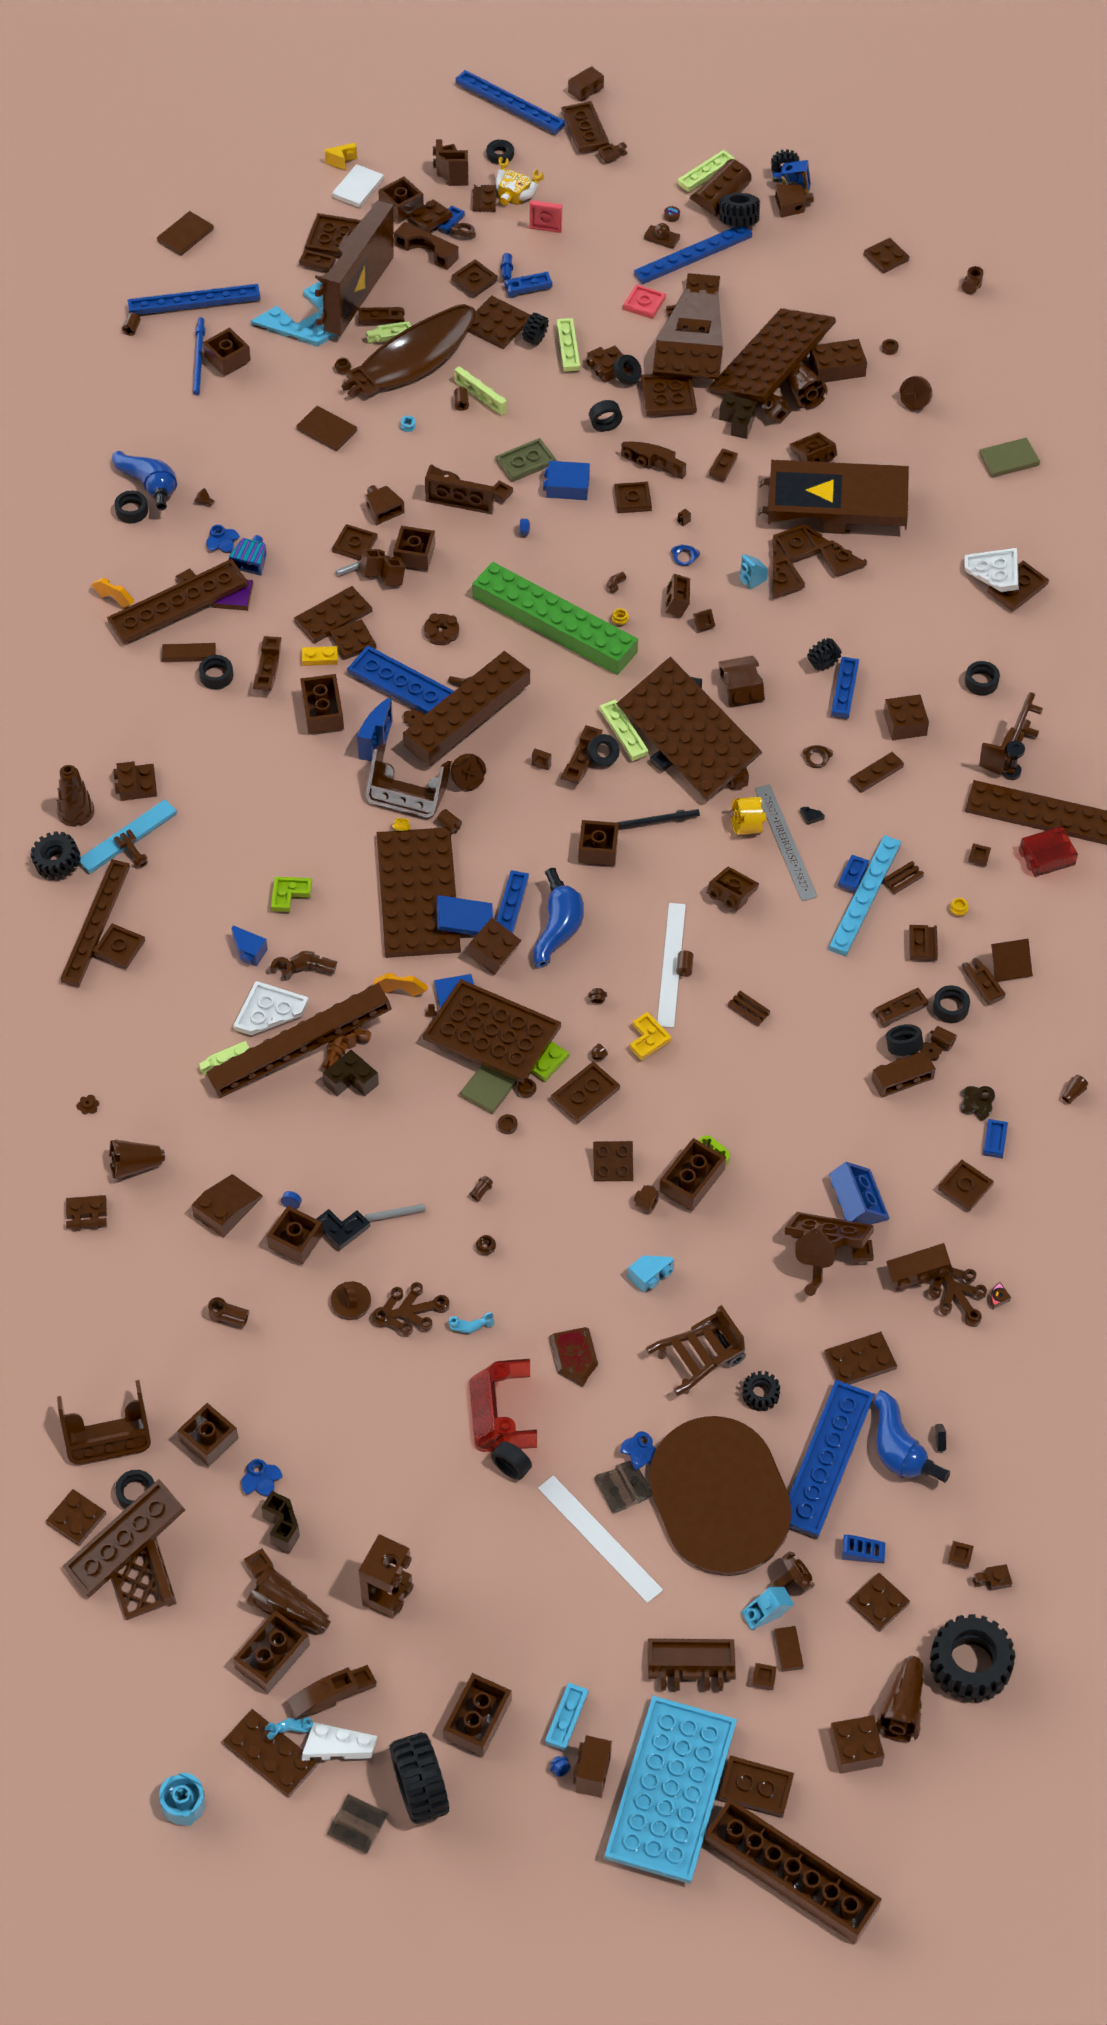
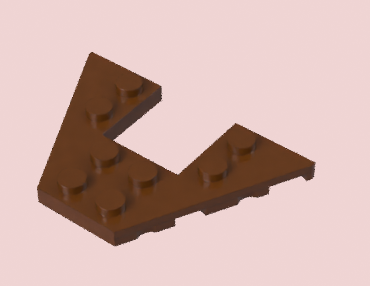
M805 524L773 535V599L805 588V582L792 564L794 561L820 553L834 575L839 576L867 566V560L856 557L852 554V551L844 549L842 545L835 541L823 538L821 533L813 531Z

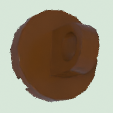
M912 376L901 384L900 399L905 407L911 410H919L925 408L930 403L932 388L927 379L921 376Z
M466 753L454 760L450 775L457 787L472 790L482 784L487 769L479 756Z
M344 1282L333 1290L331 1306L336 1315L344 1317L346 1320H356L367 1313L371 1306V1295L367 1287L359 1282Z
M789 1551L783 1556L788 1572L773 1582V1586L786 1588L796 1581L802 1589L809 1591L815 1586L814 1582H810L813 1580L812 1575L803 1561L800 1559L796 1560L794 1558L795 1553Z

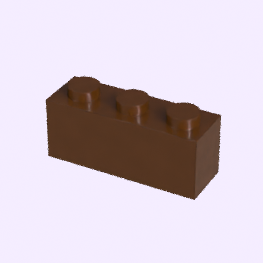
M926 1051L916 1052L909 1057L896 1059L887 1065L877 1066L873 1069L871 1080L881 1098L934 1079L936 1068Z
M944 1243L886 1261L896 1290H905L912 1285L924 1284L931 1279L943 1278L954 1272Z

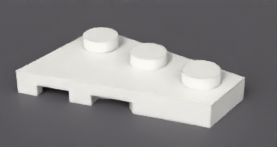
M314 1722L302 1753V1761L310 1760V1757H322V1760H330V1757L342 1756L344 1759L372 1758L377 1743V1736Z

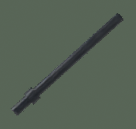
M683 809L677 810L676 813L615 823H619V829L673 820L684 821L686 818L700 816L699 809L688 811Z

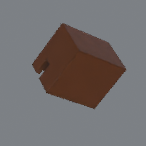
M683 509L678 513L677 522H682L681 525L683 527L691 521V513L687 509Z

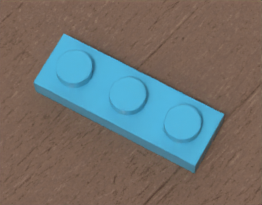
M568 1682L546 1737V1745L566 1752L588 1696V1689Z

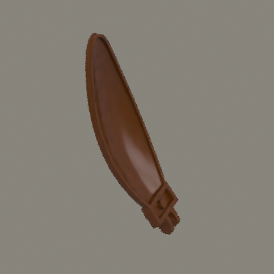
M466 304L456 305L430 316L397 334L371 354L361 366L348 371L346 377L349 380L342 384V389L344 391L349 390L347 394L350 398L357 396L360 392L365 397L379 392L380 389L401 386L430 373L441 365L463 341L474 322L475 309Z

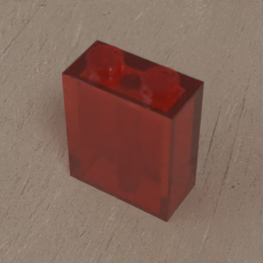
M1063 826L1021 839L1019 853L1021 857L1025 858L1029 871H1032L1034 877L1076 865L1078 853Z

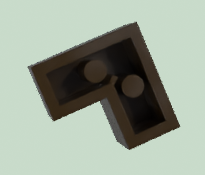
M724 394L720 404L719 420L732 423L731 436L748 438L756 417L757 401Z
M353 1050L348 1051L323 1072L324 1085L336 1096H339L351 1085L362 1095L366 1096L379 1085L378 1072Z

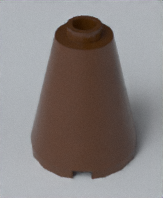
M117 1139L111 1140L109 1157L112 1159V1163H110L112 1176L114 1179H120L161 1166L162 1161H165L164 1149L161 1150L160 1146Z

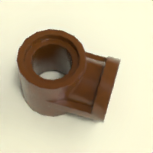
M972 266L968 269L967 276L961 284L962 290L965 293L974 294L982 286L984 274L982 268Z

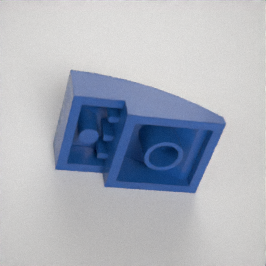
M387 698L381 702L363 722L357 735L359 759L372 761L374 749L381 744H386L393 722L392 698Z

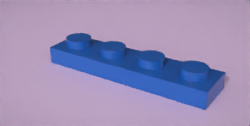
M841 658L831 716L849 719L859 659Z
M513 870L510 871L496 920L512 933L515 930L529 880V873Z

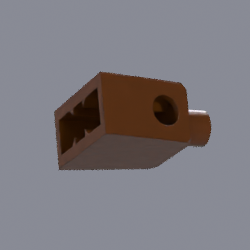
M777 184L775 199L780 217L804 213L806 203L814 202L813 193H804L802 185Z
M371 485L367 489L366 506L375 525L405 513L403 499L388 486L377 489L375 485Z

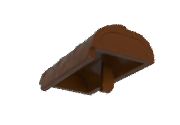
M729 159L689 199L716 217L719 214L720 198L731 193H741L752 181L751 172L737 160Z

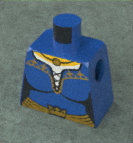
M808 160L784 163L781 172L773 173V182H782V184L802 185L804 193H809L811 180Z

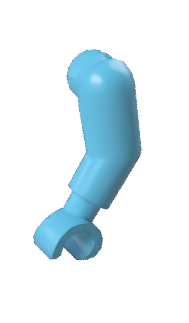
M488 1312L482 1319H476L471 1322L460 1320L457 1316H452L449 1318L448 1323L451 1330L470 1334L482 1328L481 1326L483 1325L492 1327L494 1319L492 1312Z
M309 1717L298 1720L288 1718L277 1724L270 1722L265 1727V1730L271 1731L267 1735L268 1739L271 1740L278 1732L295 1731L307 1733L312 1728L313 1722H311L312 1719Z

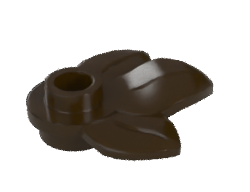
M969 1086L960 1092L965 1098L961 1104V1113L976 1112L980 1121L989 1117L993 1110L991 1103L995 1099V1092L991 1087L982 1086L978 1088ZM985 1092L989 1094L987 1097H982V1094Z

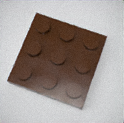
M317 213L305 245V250L341 257L342 253L338 250V247L343 237L347 233L350 235L361 220Z
M491 295L476 310L475 319L469 332L505 349L525 328V323L530 318V314Z
M656 374L641 375L640 380L646 416L697 413L692 378Z

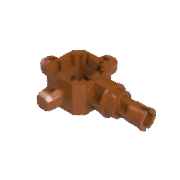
M361 1025L353 1029V1033L351 1032L350 1035H342L330 1041L327 1045L328 1055L322 1068L324 1070L328 1069L345 1055L347 1049L356 1047L359 1039L364 1042L370 1041L372 1033L367 1029H362Z

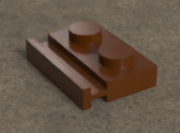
M474 185L472 212H475V210H480V212H496V185H481V187Z
M909 925L910 960L929 961V959H934V961H937V925H934V927H928V925Z

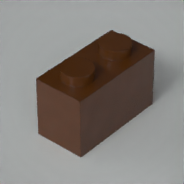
M592 66L568 80V92L580 102L604 88V75Z

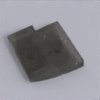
M631 1461L618 1464L614 1470L597 1474L594 1478L613 1514L652 1497V1491L640 1469L635 1470Z
M348 1794L339 1814H336L327 1835L367 1854L389 1813Z

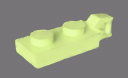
M407 321L377 326L374 330L366 331L367 342L389 341L397 334L411 327V324Z
M241 1042L206 1058L207 1060L199 1063L203 1076L212 1067L228 1061L231 1057L244 1053L249 1048L247 1042Z

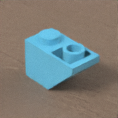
M746 554L742 555L741 582L749 589H753L767 581L768 568L758 558Z
M642 1256L628 1267V1278L645 1293L648 1289L655 1288L663 1277L671 1275L674 1270V1259L665 1256Z
M769 1587L741 1613L751 1630H755L780 1618L795 1604L785 1587Z

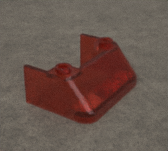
M530 1358L496 1361L471 1377L469 1389L474 1445L477 1450L492 1452L502 1441L512 1443L520 1449L537 1448V1429L516 1431L515 1422L511 1418L498 1417L495 1382L530 1377Z

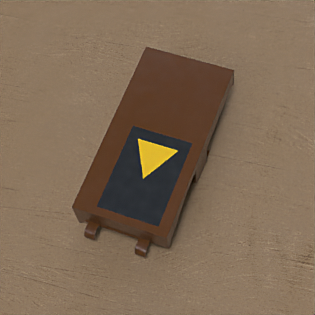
M377 201L351 234L347 233L343 237L338 247L342 256L325 275H315V278L322 283L320 289L315 290V297L323 295V313L320 319H316V325L320 326L323 324L324 331L342 335L358 311V308H360L394 258V205Z
M771 460L769 478L760 480V488L763 485L769 486L768 506L760 507L758 509V516L762 513L767 514L768 524L807 517L824 518L823 532L837 534L850 533V530H845L846 524L905 526V530L907 529L909 466Z

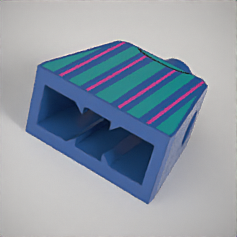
M254 535L252 540L242 538L229 555V560L232 559L240 571L261 576L267 556L266 544L263 543V538L259 535Z

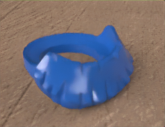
M678 545L671 549L674 561L681 566L692 564L695 558L700 555L699 550L689 545ZM683 550L690 551L691 559L688 562H680L677 558L678 554Z

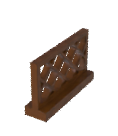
M157 1538L144 1548L145 1551H140L127 1563L128 1567L124 1575L117 1572L113 1576L126 1620L166 1604L168 1606L177 1604ZM140 1553L147 1556L144 1567L135 1564ZM133 1567L141 1570L137 1580L128 1577ZM146 1572L153 1575L150 1585L141 1582ZM126 1580L134 1583L130 1593L122 1591V1586ZM138 1586L147 1589L142 1599L133 1596ZM151 1591L159 1594L160 1600L153 1603L146 1601ZM131 1599L140 1602L136 1610L128 1611L127 1606Z

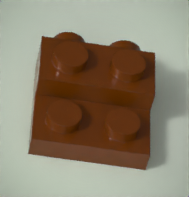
M616 345L605 350L599 347L587 353L586 363L595 371L596 376L606 383L616 378L613 370L614 362L623 354ZM627 364L623 365L625 373L631 371Z
M819 432L790 443V450L799 455L800 461L824 462L833 460L838 456L836 443Z
M135 761L116 763L117 768L113 769L114 779H118V783H115L116 794H120L121 801L157 797L154 763L136 766Z
M728 866L709 882L706 893L709 894L711 899L720 900L725 903L726 907L739 910L747 903L748 897L758 889L759 883Z

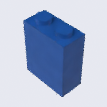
M549 461L548 468L545 467V478L547 480L543 482V491H546V498L587 500L590 463Z

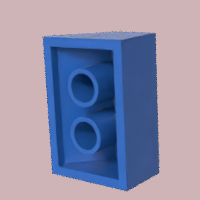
M844 1162L829 1173L831 1185L836 1191L837 1200L843 1209L845 1220L872 1225L890 1219L870 1169L850 1162Z

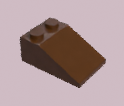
M231 1174L205 1190L193 1202V1216L224 1238L257 1204L263 1195Z

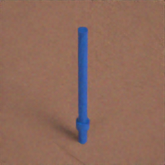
M203 317L198 318V325L195 330L197 340L193 385L194 395L200 394L202 342L206 330Z

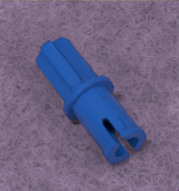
M504 253L502 256L500 267L504 281L511 279L513 270V256L510 253Z

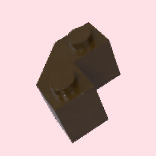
M271 1490L261 1507L263 1519L275 1524L269 1534L271 1545L290 1553L300 1537L298 1522L290 1499Z

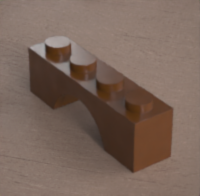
M404 222L394 232V245L406 251L414 248L428 249L434 254V264L446 270L459 259L458 246L408 222Z

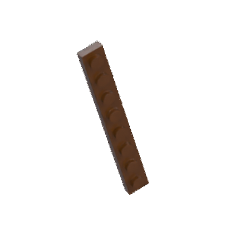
M111 859L63 971L61 983L80 987L93 956V950L100 940L130 869L129 863Z

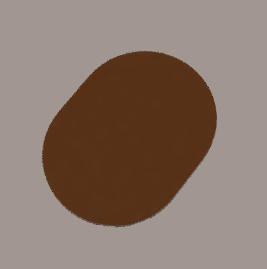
M706 1416L689 1420L679 1425L661 1441L654 1453L650 1466V1486L668 1536L679 1554L701 1570L722 1573L724 1575L745 1573L769 1561L787 1538L792 1514L786 1486L774 1458L761 1436L740 1421L721 1416Z

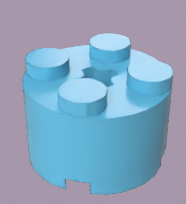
M179 1773V1775L170 1776L161 1785L159 1800L163 1814L170 1822L177 1825L190 1826L201 1817L206 1807V1798L198 1778L189 1773Z

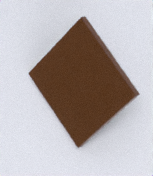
M1028 938L991 944L996 981L1033 976Z

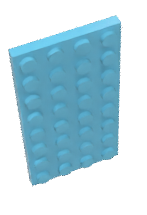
M652 1696L604 1859L691 1884L737 1719Z

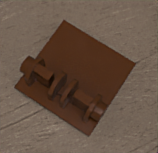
M593 1141L594 1181H633V1141Z

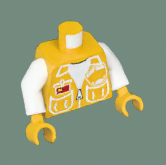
M500 157L499 164L501 167L497 172L496 189L499 191L501 204L507 205L511 202L519 205L524 200L532 198L539 186L538 182L543 181L544 174L541 172L538 176L539 171L536 169L533 172V177L535 178L533 179L510 169L505 171V168L509 166V160L507 158L506 162L502 164L503 158Z

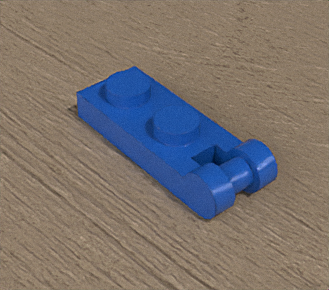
M548 272L508 279L504 282V286L507 289L508 296L514 298L517 294L552 288V280Z

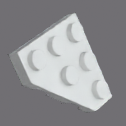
M1017 548L965 555L966 573L1000 592L1019 590Z
M255 981L233 1025V1029L252 1036L302 1017L309 1003V997Z

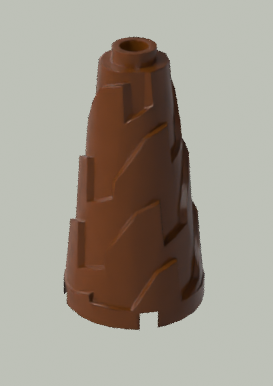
M800 362L786 379L798 405L802 408L804 406L807 409L815 408L825 400L823 396L828 392L827 385L813 371L809 370L805 364Z
M64 765L59 771L60 780L59 788H57L58 818L65 825L76 827L75 824L80 823L82 826L93 818L95 812L94 804L78 769L72 765Z
M268 1566L255 1583L257 1584L255 1589H252L247 1599V1604L269 1615L276 1610L292 1623L317 1633L325 1632L331 1623L328 1620L329 1615L323 1612L318 1605L307 1598L305 1593L293 1586L290 1580L271 1566Z
M909 1656L904 1659L876 1721L879 1733L883 1729L885 1731L884 1737L898 1742H910L913 1736L916 1740L921 1729V1693L924 1679L922 1677L923 1662L916 1656Z

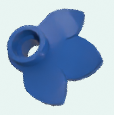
M219 524L214 525L209 532L210 537L206 540L207 548L210 551L219 548L223 552H231L234 548L233 540L238 539L240 536L233 529H225Z
M643 1431L636 1433L633 1438L626 1439L620 1448V1453L630 1455L631 1463L635 1470L640 1469L646 1463L651 1466L652 1458L656 1451L651 1436Z
M261 1459L252 1460L247 1465V1474L242 1478L244 1493L248 1495L256 1490L262 1496L268 1497L271 1490L274 1491V1481L283 1477L281 1470L275 1465H267ZM260 1468L261 1471H260V1472H254V1469Z

